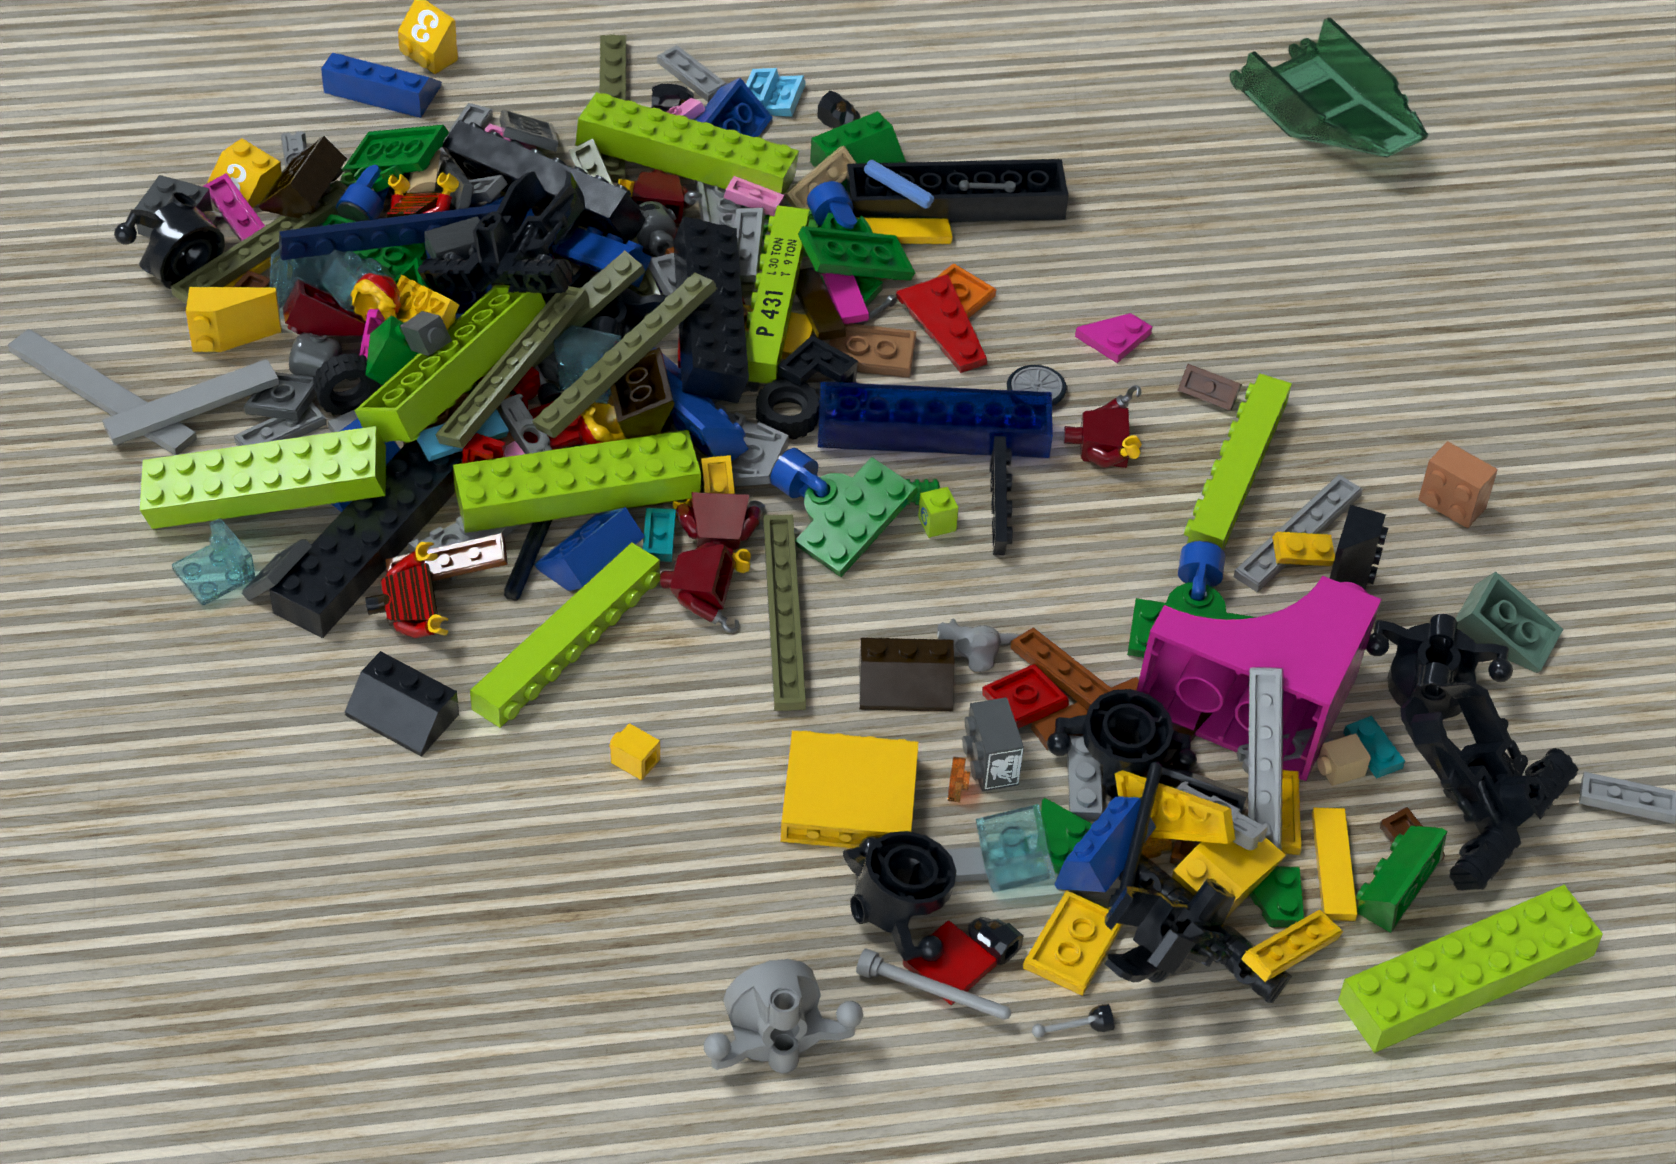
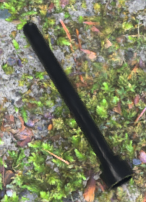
M1153 762L1149 766L1120 888L1116 889L1115 894L1110 896L1109 910L1126 886H1134L1162 772V765L1159 762Z

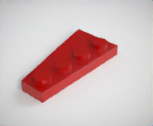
M948 274L896 291V298L899 302L904 304L909 309L911 316L922 324L928 336L939 344L940 350L960 373L987 365L986 355Z

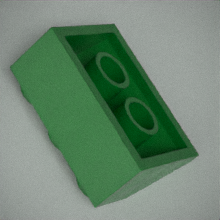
M878 111L811 138L810 163L814 167L818 166L841 146H845L856 163H868L869 160H874L877 163L906 162L893 126ZM845 179L841 184L844 186V188H845V190H846V179Z
M392 315L370 333L366 376L381 385H384L419 354L411 351L400 328V325L404 322Z
M1410 826L1404 835L1399 833L1391 845L1390 850L1393 852L1388 859L1382 858L1376 865L1373 872L1375 877L1370 884L1365 882L1356 896V899L1359 901L1357 913L1392 933L1441 862L1447 830L1438 827Z

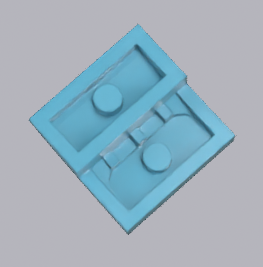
M777 68L752 69L746 85L770 115L792 117L806 82L803 75L779 76Z

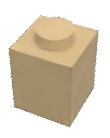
M1352 734L1322 743L1317 766L1320 773L1327 777L1331 786L1366 776L1371 757L1357 734Z

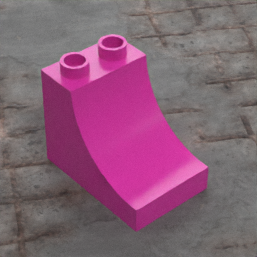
M1322 576L1316 586L1296 603L1280 611L1256 618L1212 619L1184 613L1164 605L1149 633L1136 691L1149 694L1159 701L1171 716L1172 723L1194 730L1201 712L1213 713L1196 731V736L1237 752L1239 746L1249 744L1250 667L1284 668L1283 735L1289 733L1290 735L1288 739L1283 738V759L1285 755H1291L1295 752L1296 748L1292 741L1298 731L1314 728L1301 757L1283 761L1282 770L1299 771V779L1307 781L1320 754L1322 743H1324L1328 733L1331 731L1357 678L1382 599L1368 594L1361 586L1355 583H1340Z

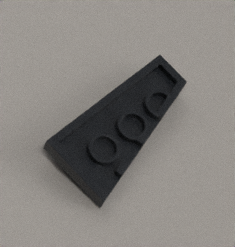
M994 436L989 464L991 472L990 492H992L991 514H995V517L992 518L993 555H1005L1007 544H1012L1013 528L1012 526H1007V518L1012 517V500H1007V492H1011L1012 474H1007L1006 466H1011L1012 450L1011 448H1006V437Z

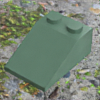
M1497 572L1492 573L1474 585L1455 618L1458 622L1457 629L1473 639L1476 644L1493 643L1506 646L1509 649V661L1536 673L1542 670L1563 631L1561 626Z

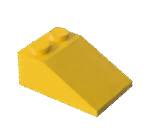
M189 287L186 316L193 352H223L281 333L282 331L276 288Z
M1267 838L1263 842L1258 841V845L1254 850H1247L1234 842L1228 844L1201 842L1173 870L1172 878L1193 895L1197 893L1206 879L1216 880V883L1236 897L1226 917L1227 919L1286 857V854Z

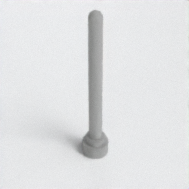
M865 948L858 960L856 973L868 978L882 975L1005 1020L1011 1016L1010 1008L1005 1005L884 962V958L879 957L878 952Z

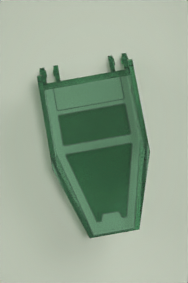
M1330 17L1323 20L1317 43L1309 38H1304L1300 40V46L1295 43L1289 45L1288 53L1293 59L1272 67L1256 51L1248 54L1246 65L1241 69L1242 73L1234 70L1229 74L1236 90L1240 89L1289 137L1382 157L1392 156L1428 137V133L1416 112H1412L1408 106L1409 100L1406 94H1402L1399 90L1397 78Z

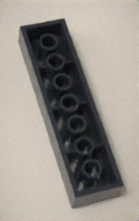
M458 120L443 142L442 148L465 176L478 179L502 175L508 183L501 190L504 193L507 192L510 184L522 175L534 171L548 194L535 205L543 210L546 209L564 187L565 171L571 172L585 196V209L581 212V221L578 225L585 228L590 226L603 232L605 237H607L608 233L622 238L623 244H627L628 240L633 241L646 220L640 211L641 207L633 201L630 196L631 192L626 187L617 184V186L611 185L599 175L592 177L580 167L574 166V168H571L562 160L556 157L550 159L535 148L529 150L516 140H505L499 133L484 131L482 127L474 122L468 124Z
M1062 159L879 163L931 193L934 201L928 209L923 208L864 172V167L867 163L847 164L846 192L852 201L853 213L856 218L861 216L864 218L948 219L949 222L1066 219L1069 195ZM962 180H967L969 183L997 184L1013 181L1016 187L1014 192H1007L1005 189L969 188L963 191L959 188V183Z
M683 216L673 241L676 289L688 277L697 273L713 280L717 290L678 324L682 392L738 404L749 380L737 228Z
M417 440L406 443L386 464L385 496L353 500L311 544L312 547L274 587L269 589L273 614L324 638L386 569L385 559L397 557L455 493L453 465L462 464V459L450 454L428 461Z

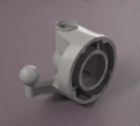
M791 959L768 961L751 967L736 977L726 989L723 1002L736 1040L730 1043L726 1035L713 1033L706 1038L703 1045L704 1051L711 1058V1064L714 1069L730 1067L745 1058L764 1062L768 1061L774 1071L788 1073L797 1067L799 1054L815 1045L819 1040H842L853 1037L855 1035V1026L860 1024L864 1016L862 1007L854 1001H846L841 1003L837 1009L836 1016L838 1022L831 1019H823L817 1007L821 993L812 968L801 961Z

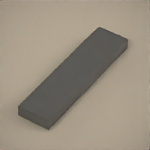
M442 157L438 176L443 172L447 175L450 173L459 182L458 188L450 193V196H452L451 203L456 209L469 208L474 189L473 185L451 158Z

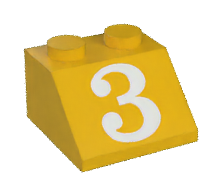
M414 0L398 29V46L402 54L410 57L419 63L421 67L426 68L433 74H437L458 61L455 19L427 0Z
M241 138L222 151L207 183L227 173L250 206L254 208L261 203L282 173L281 162Z

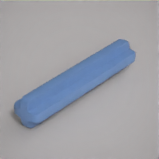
M869 160L864 167V172L923 208L928 209L933 203L934 197L931 193L876 161Z

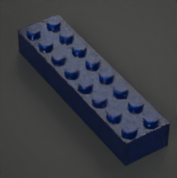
M820 382L818 448L991 456L994 436L1006 437V448H1011L1012 457L1050 458L1053 437L1052 392Z

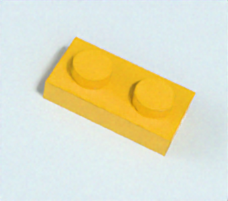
M731 455L701 458L704 493L735 494Z
M1277 531L1272 536L1277 564L1332 566L1334 563L1335 553L1330 534Z

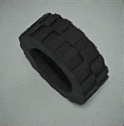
M357 353L341 354V356H334L329 361H325L316 370L315 377L313 376V388L321 407L326 412L337 416L353 411L381 387L380 383L366 376V356H360ZM345 379H361L360 383L350 390L342 392L333 390L336 384Z
M786 378L776 379L771 383L768 382L764 385L763 389L759 390V395L756 398L757 423L760 422L785 433L792 440L807 436L809 432L814 430L815 425L817 426L819 395L806 382L801 386ZM791 402L800 405L802 411L799 414L787 416L776 413L773 408L776 404Z

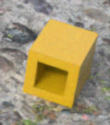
M630 723L621 732L615 733L610 741L611 763L640 780H643L660 761V740Z

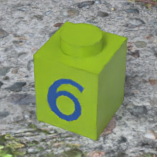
M948 487L920 493L918 518L928 538L956 531L959 507Z

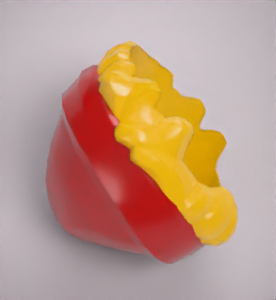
M372 273L365 274L357 281L351 292V297L353 298L352 305L355 307L354 312L362 316L364 321H366L369 309H379L385 320L391 315L397 318L396 316L401 308L400 292L391 277Z
M594 402L581 414L578 420V433L582 445L626 439L617 422L615 408L609 404Z

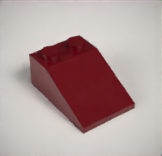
M297 279L283 306L285 324H288L287 328L299 335L302 333H312L319 336H363L366 323L362 316L354 312L355 307L352 304L300 279Z

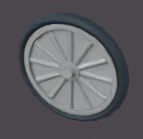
M1043 365L1020 367L1012 372L1007 380V391L1011 398L1018 404L1033 409H1044L1056 405L1064 398L1067 391L1066 382L1061 374Z

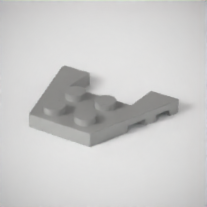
M716 404L717 410L723 409L730 418L731 423L737 422L746 433V437L743 439L748 450L731 462L734 487L771 484V469L777 458L787 450L790 444L788 435L760 422L757 424L746 420L745 415L738 412L735 414L726 411L725 406ZM699 466L701 471V489H704L702 466Z

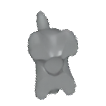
M954 618L951 619L950 623H940L937 628L938 639L954 640V657L968 658L969 668L974 672H983L991 669L994 665V658L998 654L999 646L1011 644L1012 640L1020 636L1013 633H999L995 628L987 625L960 627Z

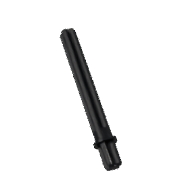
M552 520L532 523L504 588V596L507 599L516 601L520 598Z

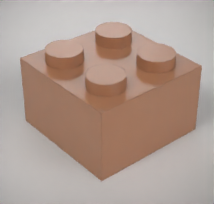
M1447 441L1428 462L1418 500L1453 521L1469 528L1487 507L1498 469Z

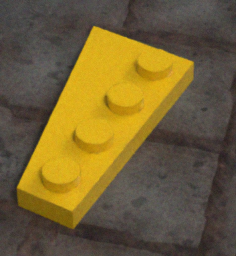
M401 275L397 283L401 303L400 311L396 316L397 319L405 323L420 312L425 311L441 316L448 331L456 319L459 304Z
M1124 770L1115 773L1118 797L1142 798L1146 778ZM1161 783L1158 784L1151 818L1156 828L1149 837L1224 844L1236 840L1231 808Z

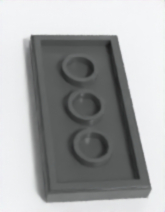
M504 109L501 110L499 121L503 137L556 152L559 142L551 123Z

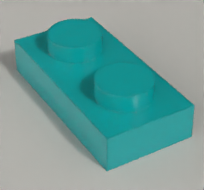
M646 508L643 550L660 559L661 562H672L676 509Z
M1372 716L1345 725L1343 734L1345 736L1357 734L1371 758L1368 768L1376 779L1403 769L1405 760Z

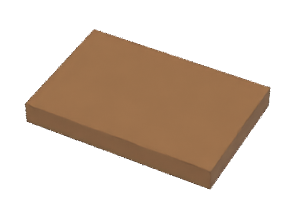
M845 324L846 337L830 339L829 345L858 360L857 372L910 378L916 331Z

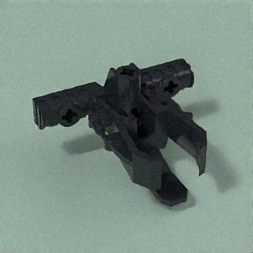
M534 171L525 173L510 184L498 210L484 216L473 230L475 242L472 243V248L475 252L472 253L469 259L451 253L445 259L428 258L423 261L417 271L427 287L434 292H483L490 283H503L510 285L508 293H565L568 285L572 282L573 269L568 260L553 259V255L558 245L572 237L581 221V212L585 209V196L572 173L565 171L564 187L540 216H527L526 219L525 217L529 209L533 208L539 200L548 194Z
M1474 681L1447 683L1439 686V688L1447 690L1453 698L1457 699L1476 744L1467 745L1460 750L1447 737L1443 725L1442 711L1430 713L1424 701L1417 697H1410L1400 708L1401 720L1415 747L1440 779V784L1444 788L1443 792L1446 797L1453 799L1464 813L1465 822L1475 823L1481 833L1477 838L1468 841L1460 848L1459 854L1461 857L1455 863V866L1449 870V877L1453 880L1457 890H1484L1489 879H1493L1495 874L1505 864L1506 858H1510L1515 847L1518 848L1521 844L1517 827L1534 813L1541 819L1545 815L1546 809H1550L1553 801L1558 799L1564 789L1567 788L1569 781L1576 777L1579 769L1573 763L1570 755L1565 754L1563 750L1553 748L1541 760L1532 763L1525 770L1528 765V758L1526 755L1521 754L1516 742L1511 739L1507 731L1508 721L1505 718H1500L1488 690Z
M1141 854L1134 886L1125 887L1105 916V925L1111 931L1117 923L1138 927L1133 941L1139 946L1124 954H1107L1104 958V964L1119 977L1127 981L1141 982L1148 979L1153 983H1158L1170 974L1174 975L1191 969L1195 963H1202L1210 967L1213 962L1225 965V968L1233 973L1239 982L1251 986L1252 990L1259 996H1263L1267 1003H1274L1292 978L1286 971L1266 982L1256 973L1251 975L1253 970L1241 958L1247 950L1255 945L1233 927L1223 924L1236 898L1233 894H1230L1224 887L1216 883V880L1206 879L1197 893L1193 895L1144 854ZM1123 871L1119 875L1120 881L1122 880Z

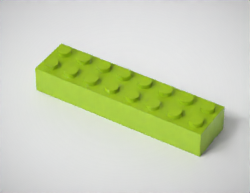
M597 92L578 118L575 146H579L593 138L602 154L726 189L732 178L736 176L781 194L787 192L795 178L799 150L784 144H775L765 141L760 137L747 136L735 130L723 129L711 123H702L688 119L683 115H674L664 112L659 108L646 107L634 101H625L606 93Z
M495 285L449 327L448 333L452 340L450 343L430 356L421 353L417 354L354 410L362 427L376 426L384 442L403 441L404 443H409L416 440L420 436V432L427 426L435 423L443 411L455 405V400L463 393L470 391L478 379L488 374L491 370L490 368L499 361L546 306L542 294L531 292L508 293L510 285Z
M373 426L145 459L142 462L140 512L150 527L157 529L385 496L386 445L377 427Z
M689 430L453 465L455 492L465 533L606 512L624 507L632 508L690 499L692 492L701 493V471Z
M1564 884L1344 979L1338 1002L1373 1052L1376 1053L1593 957L1603 933Z

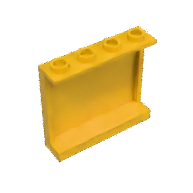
M792 730L780 842L855 848L859 847L862 840L869 836L879 838L890 832H911L919 742L905 739L895 740L873 736L861 737L840 733L828 734Z

